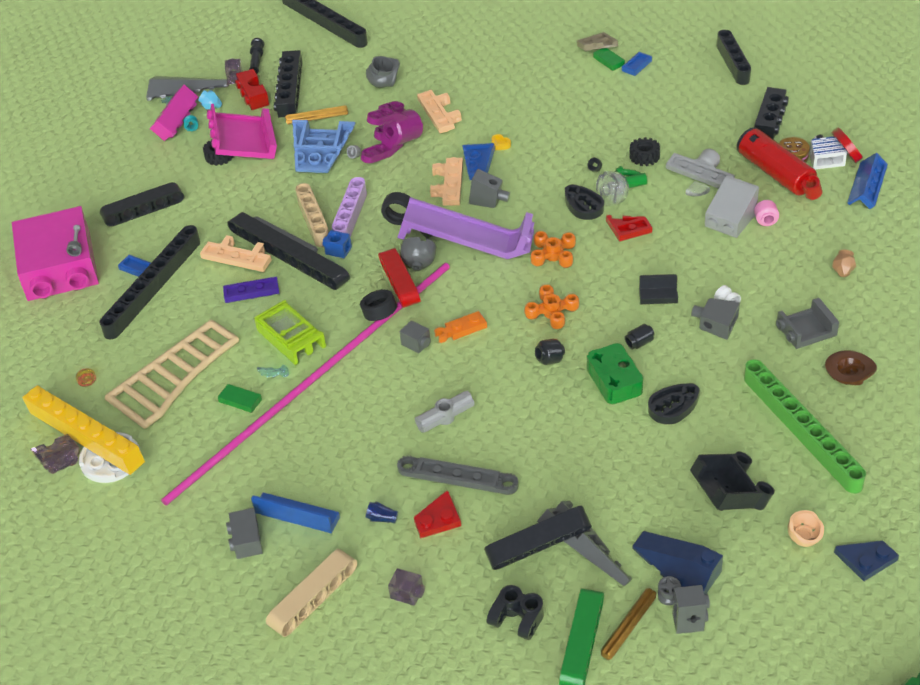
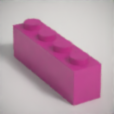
M183 85L174 94L150 127V130L164 141L169 137L173 138L177 133L175 129H179L184 123L182 119L190 115L189 110H192L197 105L195 101L198 96L186 85Z

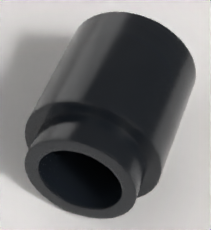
M642 324L628 332L625 336V342L630 349H638L654 340V330L650 325Z

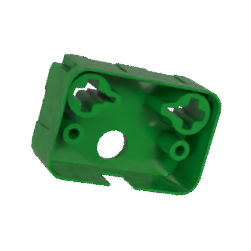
M615 343L588 352L587 371L607 403L617 404L642 395L643 375L639 372L622 344ZM624 362L626 368H621L618 364Z

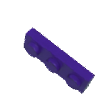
M277 276L223 286L225 303L280 294Z

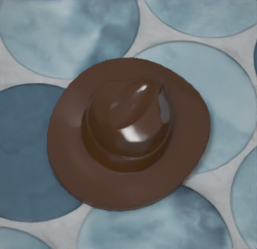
M851 350L836 352L830 355L825 362L828 374L834 380L846 385H862L864 380L871 377L877 371V365L871 358Z

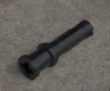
M254 38L251 41L249 70L254 69L256 74H258L260 57L263 55L264 41L260 38Z

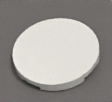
M116 432L121 436L125 437L126 439L130 440L131 442L135 443L136 445H138V443L132 438V436L126 433ZM86 447L82 449L79 456V465L83 474L88 479L100 483H109L129 475Z

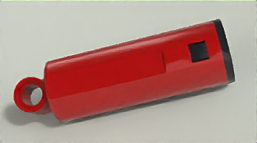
M749 128L740 136L736 146L738 153L794 195L800 196L805 194L806 198L810 200L818 199L822 195L823 191L816 170L758 128Z

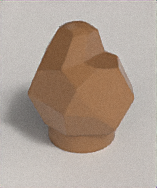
M840 250L833 261L832 267L840 277L849 276L856 267L855 258L853 257L854 253L850 250Z

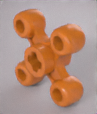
M544 231L535 233L534 244L536 247L543 249L532 251L531 263L534 266H542L546 259L549 261L559 260L560 266L564 268L572 266L573 254L570 251L563 250L575 247L576 238L573 233H564L561 239L556 237L548 238Z
M546 284L542 285L539 289V296L543 303L529 302L525 305L524 310L525 316L528 319L533 320L540 314H544L546 318L550 319L552 328L561 329L565 325V316L561 311L564 309L576 311L579 308V297L575 294H569L565 299H560L559 296L554 294L553 287Z

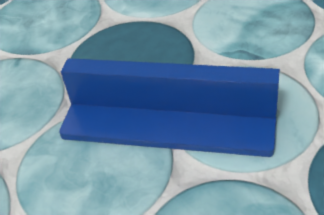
M878 153L860 162L847 202L849 205L860 199L869 209L875 207L888 165Z
M264 492L260 497L253 495L251 498L256 514L327 533L333 532L340 518L337 511Z

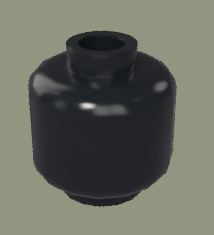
M554 338L541 340L535 347V357L544 365L559 363L565 354L564 346L558 339Z

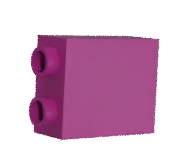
M81 206L12 222L17 274L27 301L99 284L90 231ZM79 225L81 229L78 232L77 241L82 246L81 254L70 256L66 251L67 245L70 241L74 240L75 231L73 227Z

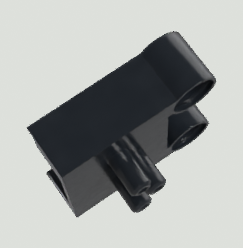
M744 452L698 455L690 469L716 509L720 511L750 508L764 510L775 493L774 488L764 481H759L755 486L746 473L752 464V459Z

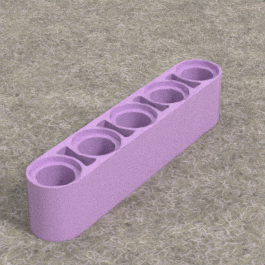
M355 177L349 182L332 224L333 231L347 233L351 237L367 196L364 178Z

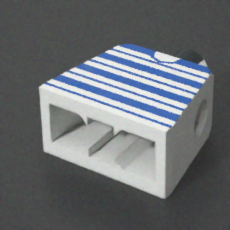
M819 134L811 140L810 159L812 168L816 170L845 166L847 151L835 137L824 138L823 135Z

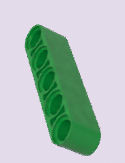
M583 588L580 590L561 668L559 685H585L603 607L604 592Z

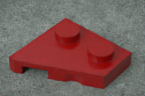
M606 215V222L618 241L652 233V226L644 216H623V219H613L612 215Z
M448 491L444 492L413 517L420 539L461 526L460 518Z

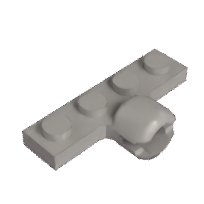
M713 149L703 150L695 160L674 153L666 163V169L718 189L726 176L735 178V175L716 168L720 163V155Z

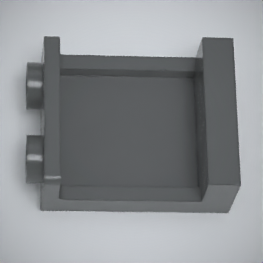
M816 298L812 300L810 309L788 316L783 311H779L776 326L784 333L787 341L795 349H799L837 336L839 321L822 300Z

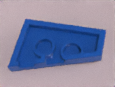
M494 143L462 145L469 179L472 180L477 169L488 173L495 151Z

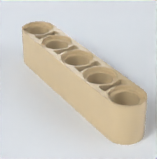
M301 183L295 188L298 205L315 245L323 247V239L329 233L328 226L310 185Z
M341 549L335 550L270 611L266 618V624L283 637L291 634L353 574L357 567V560Z

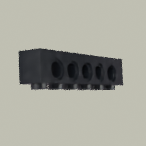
M300 50L282 51V58H279L278 84H276L277 93H275L276 102H274V111H277L278 118L298 112L302 73Z

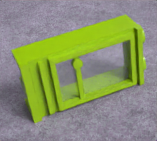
M286 300L279 302L254 317L257 331L294 365L299 364L296 353L304 349L307 355L313 353V342H316L322 348L326 347L324 333L318 331L287 304Z

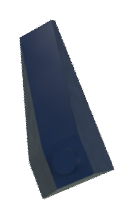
M643 531L632 546V549L647 563L654 565L661 572L660 575L662 577L670 576L677 578L680 581L681 587L702 585L704 594H707L722 572L723 555L702 545Z

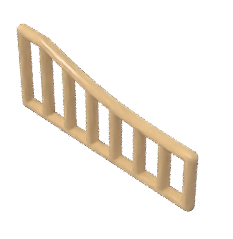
M209 320L107 393L105 400L139 426L146 429L166 413L179 394L201 371L237 344L239 337L215 321ZM212 328L227 338L228 341L220 345L204 333ZM198 338L215 351L206 356L190 345V343ZM184 349L201 362L196 367H192L175 354ZM169 359L188 372V374L181 380L161 366V364ZM155 370L175 384L176 387L169 393L146 375ZM140 381L164 398L165 401L159 408L131 386ZM124 391L153 412V414L147 419H143L115 397Z

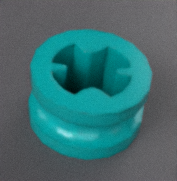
M193 115L186 116L184 118V128L187 131H195L198 128V119Z

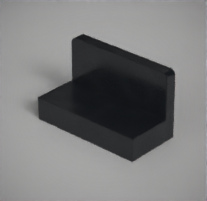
M677 274L641 275L639 277L640 305L678 303Z

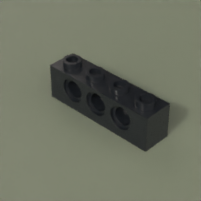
M767 87L754 127L760 129L774 140L775 135L779 134L789 96H786V89Z

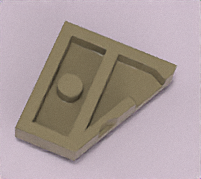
M602 32L577 40V46L584 51H590L593 49L618 46V40Z

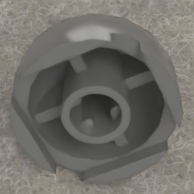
M409 237L403 240L400 255L402 261L413 270H421L431 265L434 261L436 244L430 239L421 241L420 237Z

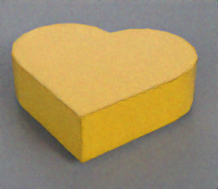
M501 134L492 136L491 139L495 145V151L506 150L511 147V140Z

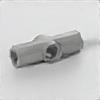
M464 391L451 399H439L435 403L434 408L415 417V423L422 433L440 424H451L454 421V416L475 406L474 400L468 391Z

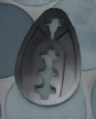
M574 184L565 187V202L569 211L575 217L583 220H592L603 214L604 200L599 194Z
M686 383L672 385L653 393L648 401L650 417L661 424L669 425L680 422L697 405L700 389L696 384Z

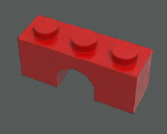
M254 69L236 73L237 80H235V85L239 89L241 97H244L245 104L249 105L251 110L269 106L267 91L263 84L259 85L258 76Z

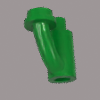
M622 166L616 168L617 178H624V180L618 181L619 187H626L628 189L647 185L648 181L645 173L623 169Z

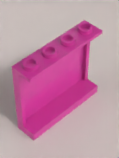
M211 104L210 110L207 111V119H209L210 138H212V148L215 149V154L274 159L277 144L269 109L262 108L261 116L216 113L214 104Z

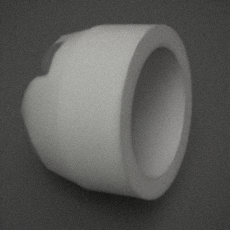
M350 145L347 148L348 157L351 159L358 158L361 155L360 147Z

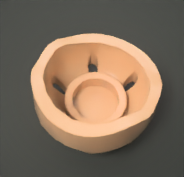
M802 510L795 512L790 517L788 534L796 544L810 547L822 539L824 526L814 512Z

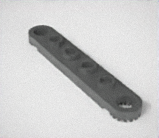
M406 455L407 457L403 456L397 463L398 472L406 477L506 495L515 493L519 487L518 478L512 475V473L505 474L485 468L422 457L415 458L411 455L410 457ZM405 464L413 465L411 466V468L409 467V469H406L405 467L403 468ZM504 482L513 483L512 486L510 485V487L502 485Z

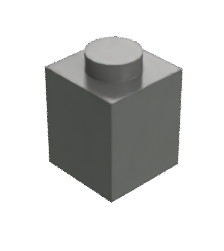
M412 320L399 331L401 345L417 353H420L431 343L429 329Z

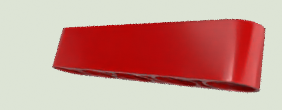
M396 248L378 253L382 268L402 308L420 303L418 290Z

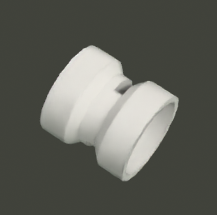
M723 285L716 291L714 299L740 302L741 296L732 292L728 286Z

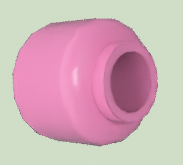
M763 200L756 204L754 214L760 225L771 226L778 221L779 211L773 201Z

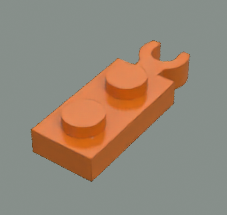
M477 311L445 323V328H436L434 333L436 337L438 336L439 342L443 343L450 337L456 340L487 328V322L481 313Z

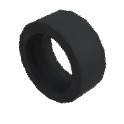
M401 192L388 194L381 208L383 217L394 225H401L405 213H397L389 205L399 204L407 208L410 196Z
M385 289L367 294L359 304L365 319L369 321L385 319L392 315L397 308L392 292Z

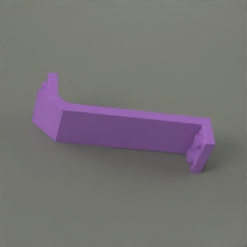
M410 197L397 238L404 240L406 233L410 234L411 229H415L498 257L510 259L530 253L534 234L533 214L526 212L521 226L510 230Z

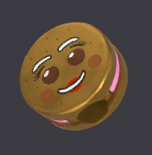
M789 137L779 142L780 145L805 163L808 161L810 146L805 140Z

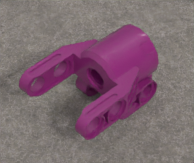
M398 101L380 105L378 110L369 112L367 114V122L372 125H378L374 131V138L382 142L364 149L360 159L365 163H374L389 158L404 143L419 138L423 132V124L419 114L414 110L404 109V104Z

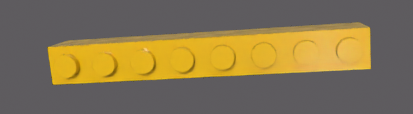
M38 385L22 397L32 415L127 474L131 475L145 463L138 445Z

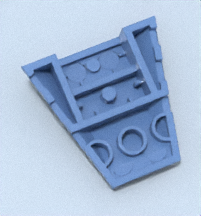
M292 120L296 172L329 173L356 123L339 121L337 130L310 129L308 120Z

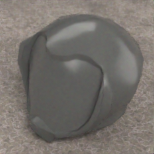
M376 56L366 69V78L375 87H393L400 62L398 59Z

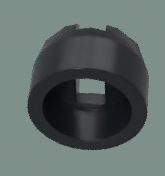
M595 157L591 158L587 164L588 169L593 172L600 171L602 168L601 160Z

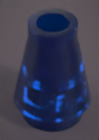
M377 501L375 503L369 502L366 518L370 519V522L396 523L398 511Z

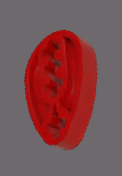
M839 127L831 132L855 163L863 158L852 141Z

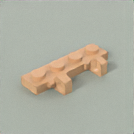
M429 90L417 94L418 101L439 133L455 129L454 124L462 120L458 109L448 113L443 108L450 104L448 93L435 96L433 91Z
M446 158V164L436 163L432 166L433 176H444V184L431 185L430 194L431 197L443 198V206L460 205L463 158Z
M228 235L219 244L208 241L200 253L202 259L265 272L272 261L271 255L265 254L264 243L257 242L252 251L233 247L235 245L234 239Z

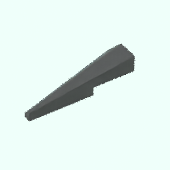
M155 76L149 79L146 98L147 101L158 97L174 96L183 85H186L191 91L196 93L203 89L213 90L214 88L228 87L229 82L226 79Z
M570 500L561 501L556 508L547 509L537 522H542L571 509L573 506ZM592 528L564 541L623 586H626L632 580L620 568L622 565L618 561L614 562L608 556L610 550Z

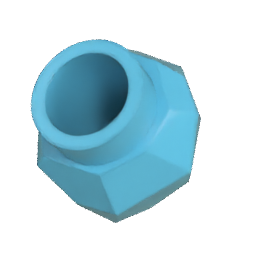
M204 90L198 99L205 109H210L211 104H214L216 108L222 106L221 100L212 90L208 92Z

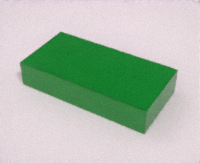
M602 48L593 52V58L612 71L625 64L623 58L608 48Z
M227 384L218 395L220 403L250 413L255 410L262 400L261 394Z

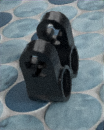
M507 585L502 588L487 615V624L499 628L506 616H521L522 621L517 635L530 640L544 617L543 599L535 593L525 595L515 585Z

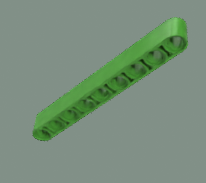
M756 359L747 361L744 374L745 383L846 491L854 494L860 493L864 487L865 469L761 361Z

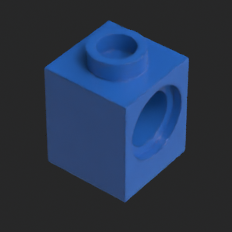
M330 230L323 239L325 254L345 259L352 248L350 234Z

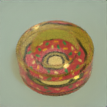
M86 368L76 374V380L78 385L87 387L96 381V375L92 369Z

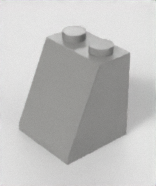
M726 176L706 211L705 227L737 238L755 216L754 208L758 202L759 186Z

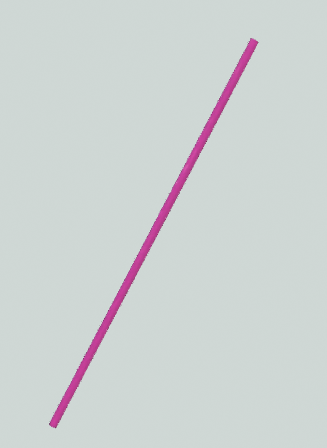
M444 263L416 287L418 293L420 294L450 268L449 264ZM400 302L396 303L397 308L392 315L373 322L161 499L162 503L167 506L401 310Z

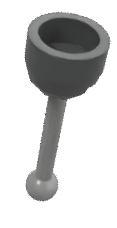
M79 225L73 227L75 231L74 240L70 241L67 245L66 251L70 256L81 254L82 246L77 241L78 232L81 229Z

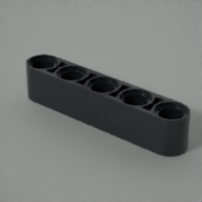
M718 31L717 49L733 78L740 85L748 84L751 76V66L731 31Z
M170 182L107 204L100 209V215L105 224L112 227L178 204L184 199V194L177 183Z
M577 506L486 546L484 550L492 569L497 570L584 533L592 525L584 507Z

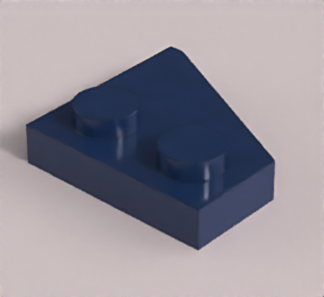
M883 540L836 546L834 553L863 581L868 580L892 565L899 558V555Z

